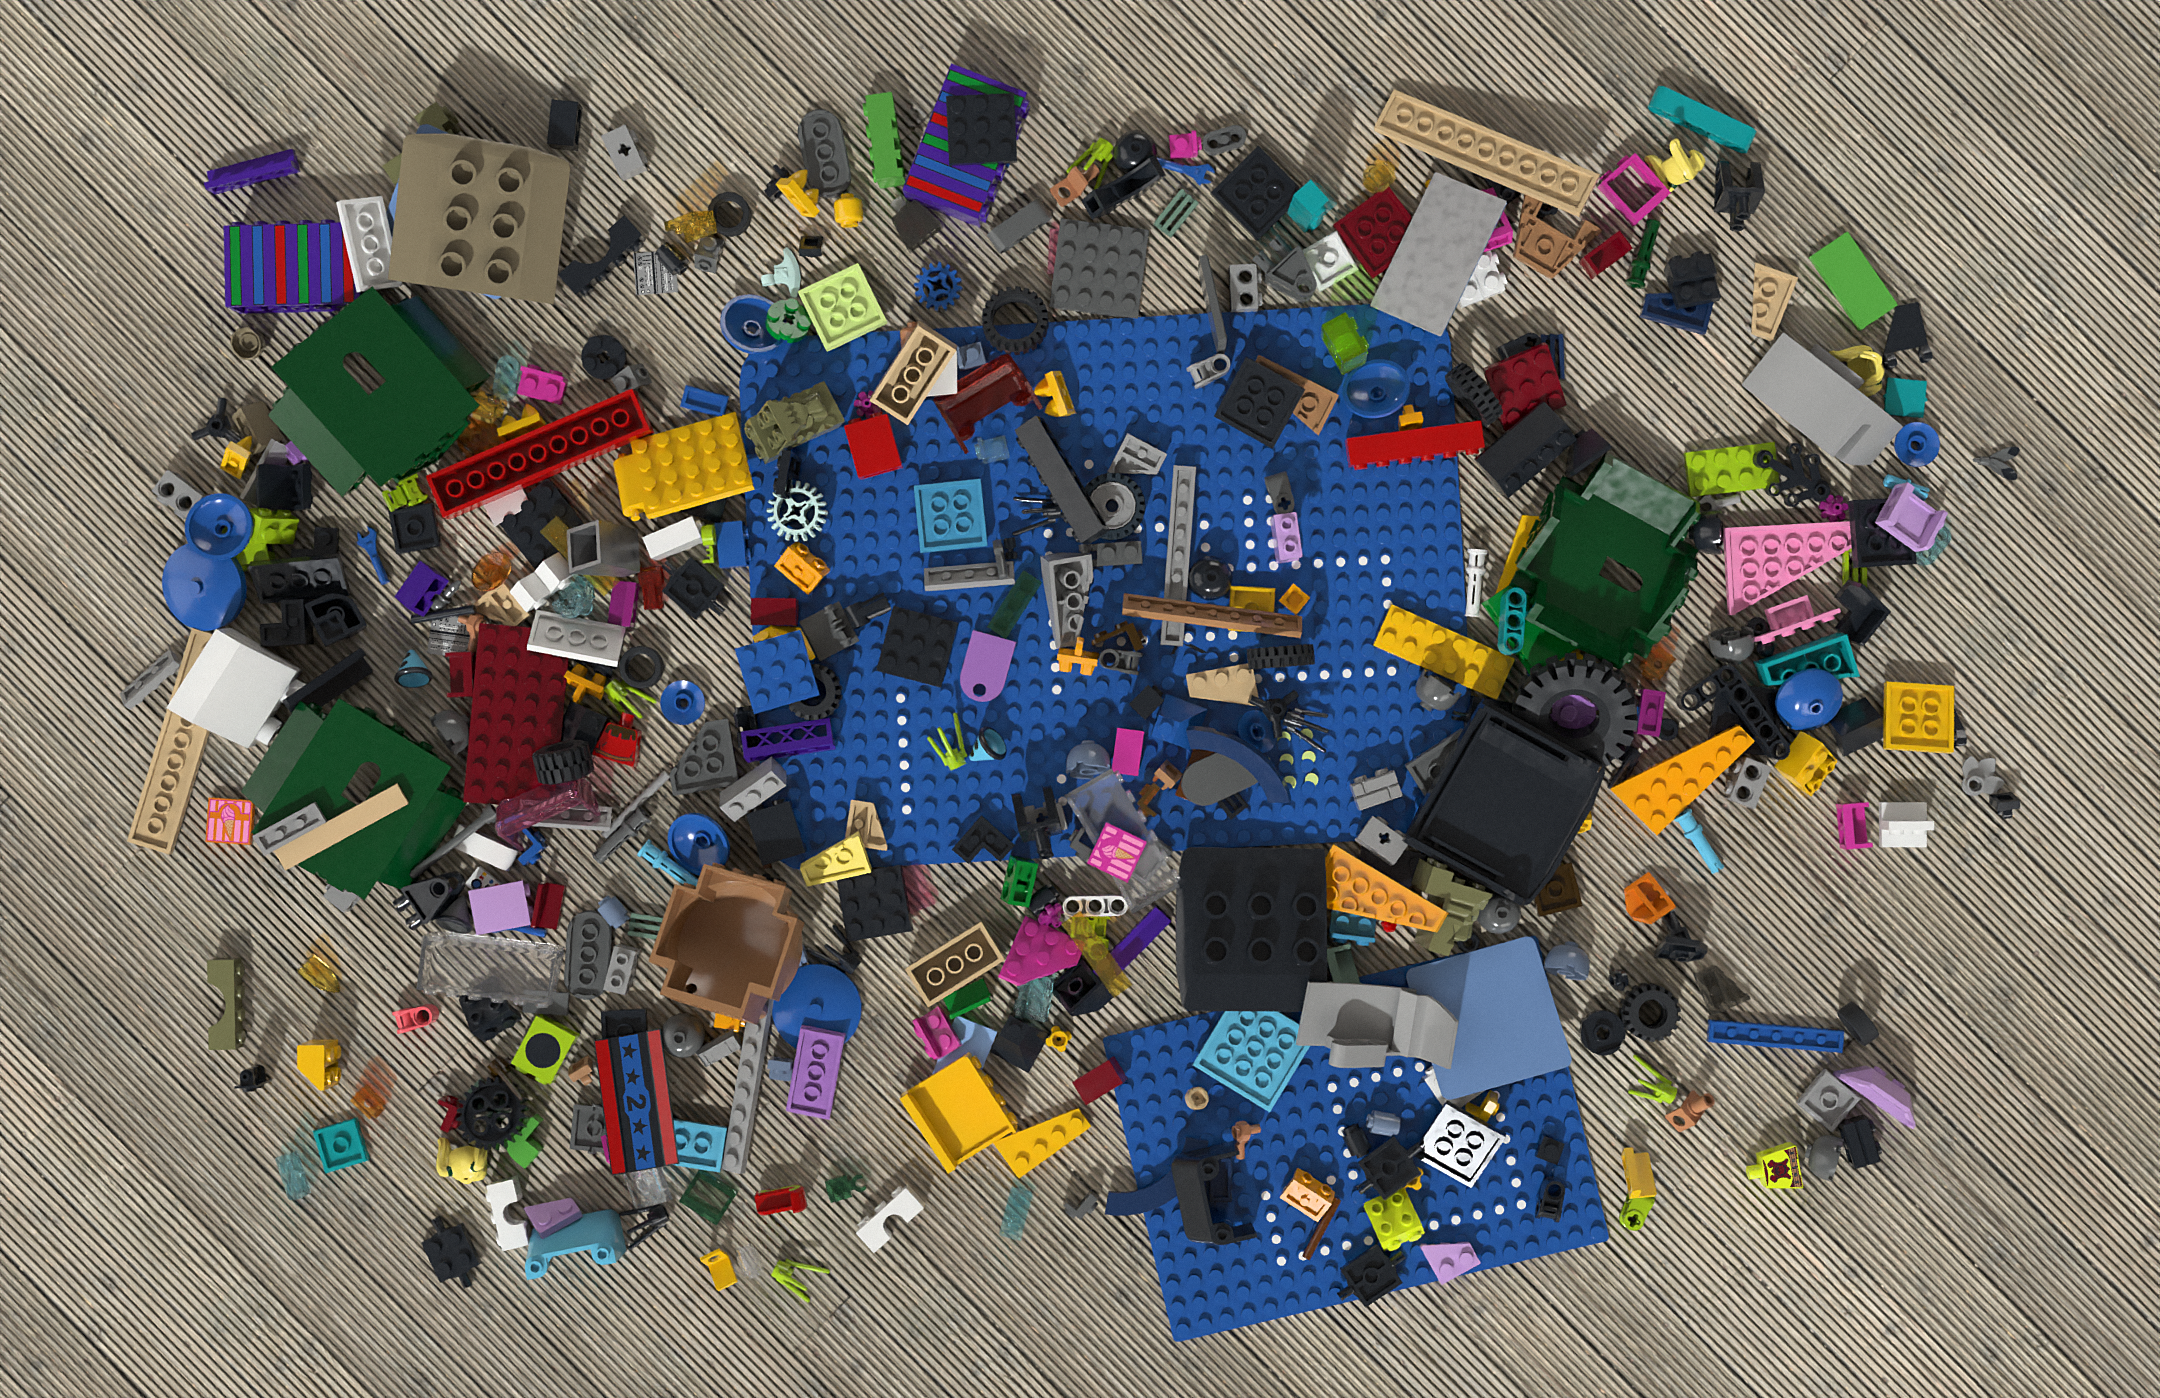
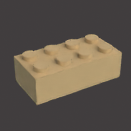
M919 321L872 393L870 401L908 425L956 352L957 345Z
M981 920L908 965L905 971L927 1007H930L1000 964L1006 957L984 921Z

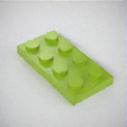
M1775 442L1683 453L1689 497L1765 489L1769 483H1779L1778 472L1769 467L1758 468L1753 464L1752 460L1755 452L1768 450L1772 453L1773 459L1777 461ZM1766 455L1763 456V462H1764V463L1767 462V456H1766Z

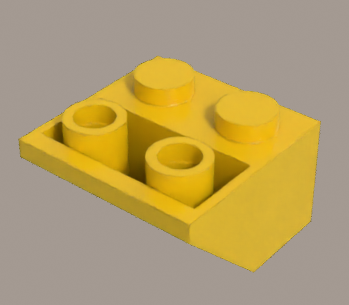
M1800 731L1789 746V756L1779 760L1774 767L1783 777L1807 795L1812 796L1821 787L1826 776L1834 770L1835 764L1838 761L1822 742Z
M338 1039L309 1040L297 1045V1068L320 1091L337 1085L341 1079V1069L338 1068L341 1047L338 1045Z

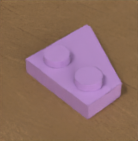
M572 1198L523 1208L542 1239L583 1217Z
M1469 1242L1419 1245L1441 1285L1481 1264Z

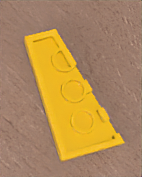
M1521 515L1495 594L1510 584L1517 569L1515 561L1522 547L1527 549L1525 545L1529 538L1528 535L1535 520L1540 521L1539 516Z
M1077 1107L1054 1116L1049 1120L1039 1122L1014 1134L1012 1133L1000 1138L993 1144L1016 1176L1021 1178L1089 1129L1091 1124L1080 1108Z

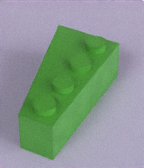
M893 93L865 95L866 103H862L864 116H868L869 125H866L867 138H871L872 147H869L871 161L874 160L875 169H872L874 183L878 182L880 189L902 186L905 184L906 178Z

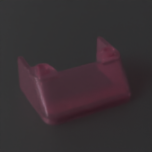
M584 778L561 784H543L512 799L502 800L496 807L495 829L497 835L519 851H522L524 847L519 831L579 804L585 806L597 817L600 816L601 812L591 784Z

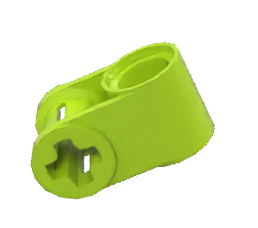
M1627 1194L1626 1201L1619 1214L1620 1223L1632 1231L1641 1229L1655 1202L1656 1196L1629 1199V1194ZM1628 1217H1634L1635 1221H1629Z

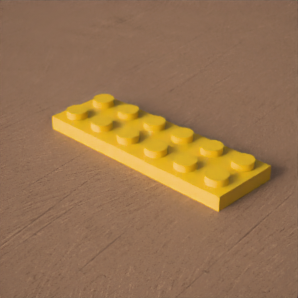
M1392 604L1373 643V646L1495 700H1497L1515 658L1504 655L1499 651Z

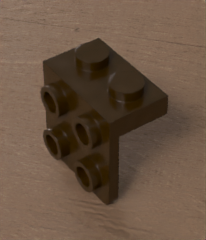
M1127 621L1115 625V631L1107 633L1104 630L1095 634V639L1091 641L1093 646L1127 632L1135 652L1144 649L1142 644L1146 642L1141 629L1136 631L1134 624H1128Z

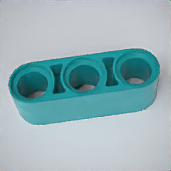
M1518 587L1508 590L1501 597L1498 649L1504 655H1512L1520 651L1524 644L1527 598L1525 592ZM1510 594H1514L1517 597L1518 602L1516 605L1511 603L1509 599ZM1509 616H1512L1513 618H1515V620H1516V626H1515V627H1512V626L1509 625V623H1508V617H1509ZM1508 638L1512 639L1515 644L1513 650L1506 645Z

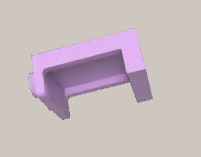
M1909 482L1897 484L1892 489L1875 523L1913 551L1928 550L1934 545L1935 537L1944 526L1948 512L1945 510L1936 511L1912 492L1915 487Z
M1296 512L1273 515L1270 523L1276 564L1299 561V558L1302 557V548Z
M524 880L468 891L476 935L531 925L534 909L533 905H528L527 897H531L529 884H524Z

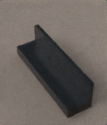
M362 648L356 650L282 700V702L291 714L300 701L307 704L314 702L321 707L373 672L363 658L366 654Z

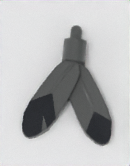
M2007 447L1993 453L1989 457L1979 456L1978 458H1973V462H1977L1978 465L1988 466L2006 480H2016L2018 478L2016 472L2003 462L2016 457L2020 449L2018 447Z

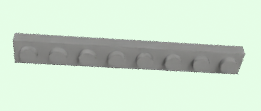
M1173 466L1164 588L1165 599L1186 601L1196 467ZM1162 620L1160 645L1183 646L1185 623Z
M769 998L765 1003L768 1007L767 1015L759 1019L757 1025L748 1022L745 1025L722 1164L723 1170L738 1174H744L746 1171L774 1000Z

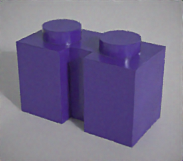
M419 561L394 597L406 608L424 617L434 603L431 601L435 593L440 595L449 580L435 568Z

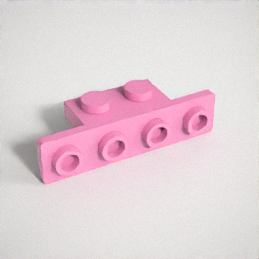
M1808 595L1765 609L1764 612L1771 631L1756 636L1755 642L1761 641L1762 644L1775 641L1776 635L1781 634L1782 637L1796 633L1794 630L1801 627L1802 630L1814 627L1815 621L1821 620L1824 623L1835 619L1834 615L1840 613L1841 610L1836 608L1814 615Z

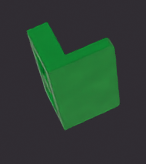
M981 978L957 989L944 997L943 1000L950 1012V1019H953L992 1001L993 997L984 978Z

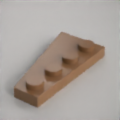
M1258 355L1256 362L1306 389L1293 414L1319 436L1339 395Z

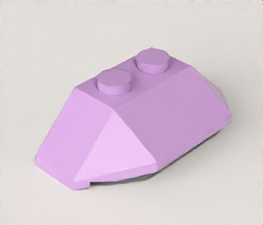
M1865 1065L1834 1071L1832 1075L1905 1126L1911 1129L1915 1128L1916 1124L1911 1097L1904 1090L1905 1085L1896 1079L1892 1081L1885 1077L1887 1073L1877 1066L1871 1068Z

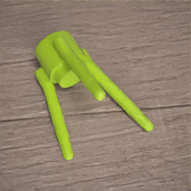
M1101 137L1098 138L1096 143L1093 142L1066 172L1070 173L1071 169L1074 166L1077 167L1090 153L1092 156L1084 166V170H1087L1095 159L1100 162L1104 159L1100 175L1094 186V189L1099 188L1107 166L1113 157L1111 151L1114 147L1107 140Z
M614 679L604 689L608 699L615 705L620 714L625 712L619 704L622 701L638 718L643 717L625 698L628 694L626 689L652 703H657L656 699L630 686L624 680L619 682L617 679Z
M954 713L953 717L960 751L957 748H951L941 727H938L937 730L948 751L945 755L930 736L927 737V740L941 757L944 765H948L950 771L966 764L965 757H967L957 713Z
M1633 1055L1635 1060L1662 1081V1083L1658 1082L1654 1085L1643 1079H1638L1640 1084L1654 1090L1653 1094L1655 1095L1631 1089L1628 1090V1093L1652 1099L1659 1103L1664 1101L1671 1104L1677 1094V1088L1671 1085L1672 1081L1663 1077L1638 1055Z
M788 1258L785 1262L779 1260L771 1276L807 1303L810 1302V1299L795 1286L804 1291L807 1290V1287L792 1278L794 1269L791 1267L830 1273L829 1269L794 1262Z

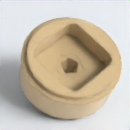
M1193 1087L1186 1092L1185 1102L1189 1108L1200 1110L1208 1104L1209 1096L1204 1088Z

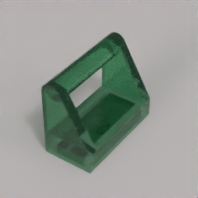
M699 1169L679 1202L717 1225L738 1191L707 1171ZM699 1178L729 1196L721 1211L691 1192Z

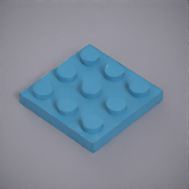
M981 479L914 486L920 553L988 546Z

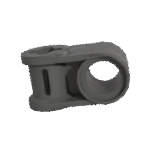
M1286 471L1264 477L1275 512L1277 514L1292 513L1295 503ZM1281 500H1284L1285 503H1290L1287 510H1284L1283 507H1278L1281 504Z
M1106 649L1100 653L1098 661L1105 669L1139 675V659L1143 653ZM1105 653H1112L1115 657V662L1110 666L1103 662Z

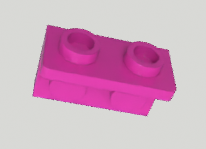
M528 364V367L521 366L522 376L517 394L562 406L568 384V379L562 377V372L551 369L549 373L543 372L541 367Z
M941 1006L936 1007L921 1018L912 1020L915 1025L913 1029L916 1035L922 1038L925 1043L924 1049L926 1053L934 1060L941 1059L962 1046Z

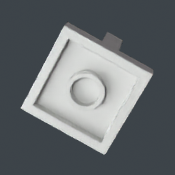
M1879 802V847H1927V830H1934V821L1927 820V802Z

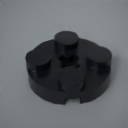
M609 335L593 336L582 349V366L594 378L610 380L625 369L627 354L623 345L616 338ZM607 352V356L610 359L609 361L605 360L603 364L601 359H599V355Z
M1593 1011L1580 1022L1579 1037L1582 1044L1590 1052L1597 1055L1606 1056L1615 1053L1625 1039L1626 1031L1622 1020L1610 1011ZM1600 1027L1608 1030L1603 1039L1596 1034Z

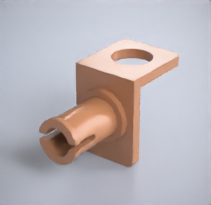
M1094 163L1087 170L1083 169L1081 171L1074 166L1067 178L1051 187L1049 191L1059 205L1064 207L1081 196L1088 182L1098 177L1100 171ZM1059 188H1067L1070 191V196L1068 198L1060 197L1058 194Z
M1692 1090L1681 1106L1667 1113L1665 1118L1678 1132H1682L1696 1125L1705 1110L1713 1107L1715 1100L1709 1093L1699 1096ZM1674 1116L1683 1118L1685 1124L1676 1122Z

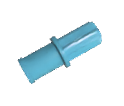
M1891 474L1885 476L1883 480L1884 487L1893 489L1897 484L1909 482L1915 487L1912 493L1921 500H1926L1928 493L1925 492H1929L1928 487L1915 484L1911 479L1904 480Z

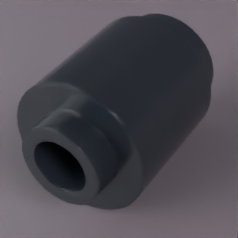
M666 242L657 249L655 254L658 257V261L673 276L676 274L682 275L688 269L687 264L689 260L674 244L671 245L669 242Z
M1046 884L1032 894L1029 908L1037 916L1041 912L1046 911L1045 907L1051 904L1053 907V905L1058 904L1059 900L1057 898L1060 894L1053 885L1048 887Z
M1358 1123L1341 1130L1343 1133L1342 1138L1351 1156L1356 1155L1358 1159L1369 1154L1370 1142L1363 1128L1359 1127Z

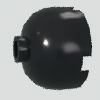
M1131 130L1122 134L1116 141L1113 150L1116 166L1124 174H1127L1148 158L1153 156L1157 158V145L1153 138L1140 130Z
M1722 510L1702 512L1698 522L1689 527V539L1694 540L1695 547L1700 552L1711 555L1722 554V550L1718 549V546H1723V521H1720V518H1718V515H1723Z
M1206 556L1197 560L1190 568L1188 574V583L1192 592L1199 598L1207 601L1218 600L1225 596L1230 590L1233 581L1229 565L1221 558L1215 556Z

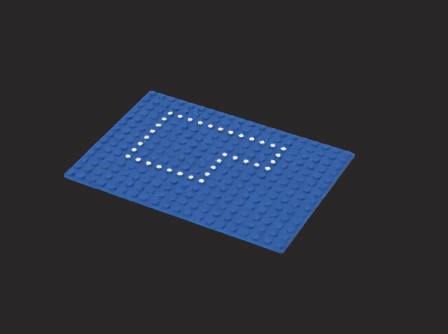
M1529 936L1533 938L1536 943L1541 958V962L1544 968V962L1538 938L1536 936ZM1461 952L1359 976V981L1362 984L1409 988L1406 974L1411 968L1465 953ZM1211 1011L1103 1038L1107 1060L1114 1056L1128 1078L1124 1083L1114 1088L1138 1190L1150 1186L1171 1170V1160L1175 1155L1182 1152L1186 1136L1208 1140L1207 1147L1232 1141L1236 1144L1237 1139L1235 1140L1232 1136V1126H1235L1236 1122L1246 1121L1249 1125L1259 1124L1261 1128L1260 1133L1251 1134L1249 1141L1245 1143V1159L1240 1160L1236 1156H1232V1202H1209L1210 1180L1204 1181L1212 1223L1226 1222L1231 1227L1252 1223L1257 1238L1226 1245L1190 1241L1184 1231L1177 1196L1156 1209L1144 1212L1171 1332L1176 1342L1359 1300L1354 1294H1351L1343 1301L1338 1296L1337 1292L1348 1286L1340 1267L1375 1244H1378L1382 1252L1389 1258L1400 1251L1406 1258L1395 1265L1396 1272L1403 1283L1390 1291L1393 1292L1439 1281L1419 1246L1421 1244L1469 1242L1481 1264L1461 1274L1465 1275L1597 1244L1609 1239L1569 1066L1485 1090L1469 1101L1480 1107L1490 1090L1497 1093V1103L1500 1106L1495 1116L1491 1115L1487 1123L1506 1133L1505 1140L1472 1188L1413 1156L1416 1167L1421 1168L1423 1171V1175L1420 1178L1422 1186L1419 1190L1406 1187L1405 1190L1425 1233L1416 1241L1410 1242L1408 1240L1402 1243L1396 1250L1383 1251L1364 1208L1365 1202L1380 1196V1194L1371 1187L1361 1195L1356 1186L1366 1180L1365 1173L1358 1162L1367 1155L1358 1159L1356 1155L1351 1156L1342 1138L1343 1133L1341 1130L1358 1123L1359 1127L1363 1128L1370 1142L1369 1154L1393 1136L1406 1149L1419 1142L1442 1108L1441 1103L1423 1079V1076L1426 1075L1425 1071L1432 1066L1431 1062L1415 1057L1386 1056L1384 1067L1339 1068L1328 1063L1330 1048L1326 1046H1310L1272 1110L1268 1112L1193 1066V1062L1224 1011ZM1280 1012L1300 1024L1302 1012ZM1202 1087L1207 1091L1209 1101L1205 1108L1193 1110L1187 1106L1185 1095L1190 1088ZM1376 1110L1392 1113L1396 1117H1400L1398 1135L1386 1136L1370 1133L1369 1128L1366 1127L1367 1115ZM1542 1135L1565 1143L1557 1165L1535 1156ZM1297 1168L1308 1172L1322 1184L1328 1185L1335 1192L1334 1196L1341 1200L1310 1260L1302 1255L1321 1219L1318 1222L1280 1198L1282 1191L1292 1180ZM1548 1176L1557 1177L1565 1187L1562 1214L1558 1223L1549 1218H1535V1207L1539 1198L1541 1184ZM1552 1184L1549 1187L1548 1192H1556L1558 1190V1185Z

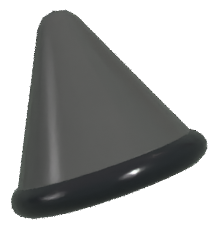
M463 895L459 896L440 916L436 917V924L442 929L453 933H470L472 926L470 924L466 897Z

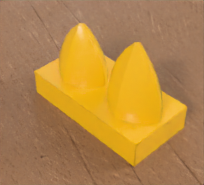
M799 170L789 178H780L775 185L799 213L805 217H815L820 211L816 207L819 190L809 189L805 192L803 191L807 181L808 170Z
M1061 371L1046 373L1045 378L1037 384L1033 391V394L1038 396H1053V399L1046 406L1045 413L1053 417L1075 414L1076 412Z
M526 403L521 419L517 421L514 417L506 415L501 427L497 428L498 436L505 443L545 426L546 423L539 412L532 405Z
M251 435L243 438L236 444L230 441L226 447L220 469L240 480L245 474L251 452H249L252 444Z

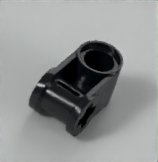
M1530 332L1501 345L1495 350L1499 358L1504 360L1532 348L1525 346L1527 341H1532L1534 344L1532 347L1541 344V339L1537 334Z
M1548 1176L1542 1181L1539 1198L1535 1207V1218H1549L1557 1223L1560 1221L1565 1187L1557 1177ZM1552 1184H1557L1558 1190L1554 1193H1549V1187Z

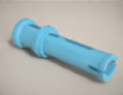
M1691 808L1685 809L1674 821L1680 824L1685 832V838L1691 839L1711 870V873L1714 874L1719 871L1718 868L1720 870L1723 869L1724 865L1703 835V827L1694 819L1691 814L1693 812Z
M650 839L638 852V857H644L653 864L652 867L661 868L681 884L697 885L698 878L667 857V852L665 850L661 851L651 844L652 841Z

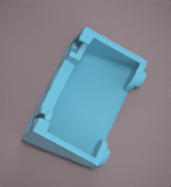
M612 1209L582 1214L583 1217L544 1239L540 1237L534 1227L530 1235L525 1261L527 1280L542 1277L550 1267V1260L553 1256L589 1249L591 1250L593 1260L597 1264L607 1265L616 1263L627 1251L619 1214Z

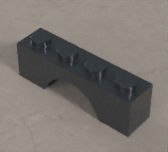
M625 215L608 229L610 247L607 254L600 261L584 264L573 260L558 274L579 298L591 294L594 286L599 281L603 282L611 275V270L616 266H622L627 261V256L631 252H637L643 247V242L646 238Z

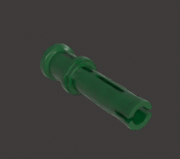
M1648 219L1646 222L1637 257L1631 262V273L1629 279H1626L1625 282L1630 287L1644 289L1646 286L1644 281L1647 271L1651 269L1649 261L1661 226V222Z

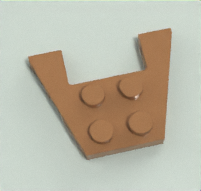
M1524 194L1513 258L1545 277L1553 279L1593 238L1601 233L1602 229L1587 220H1583L1573 239L1538 219L1536 215L1543 202Z

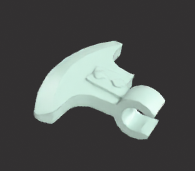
M786 247L783 249V262L779 265H774V274L762 275L761 281L762 286L785 284L789 288L790 297L796 298L801 281L800 269L794 254Z

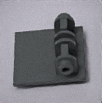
M839 601L824 607L823 610L799 622L819 661L859 642Z

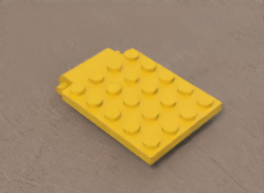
M736 412L636 439L630 442L633 454L627 456V454L621 453L618 455V459L613 462L623 515L626 517L631 516L632 521L640 519L639 513L645 512L646 517L652 519L755 490Z

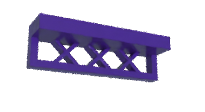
M289 149L206 171L209 181L204 182L206 190L216 195L299 173L300 168L295 150Z
M830 718L741 732L743 754L748 763L764 761L771 756L776 759L836 749ZM826 725L827 736L817 737L812 732L817 726ZM795 729H802L806 732L801 740H794L790 737ZM773 733H781L784 737L780 743L773 744L768 741ZM758 736L762 741L757 747L748 748L747 737Z
M1155 905L1117 943L1106 957L1093 968V972L1109 985L1162 932L1171 920Z

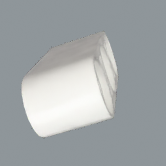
M459 824L454 837L467 826ZM478 830L455 847L505 871L510 870L519 851Z
M1119 894L1071 895L1063 902V911L1071 917L1120 916L1128 908L1126 898ZM1094 899L1099 900L1102 904L1099 911H1092L1089 908L1090 901ZM1115 899H1120L1124 902V907L1120 911H1115L1112 909L1111 903ZM1076 900L1079 903V909L1075 912L1069 911L1066 906L1068 901Z

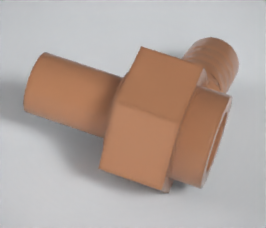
M479 614L459 616L458 622L466 625L470 635L467 650L476 652L479 623L487 624V622L484 620V616Z
M1246 1121L1236 1122L1235 1126H1232V1136L1235 1140L1237 1139L1236 1146L1240 1155H1236L1237 1159H1245V1143L1249 1141L1251 1134L1261 1132L1259 1124L1249 1125Z

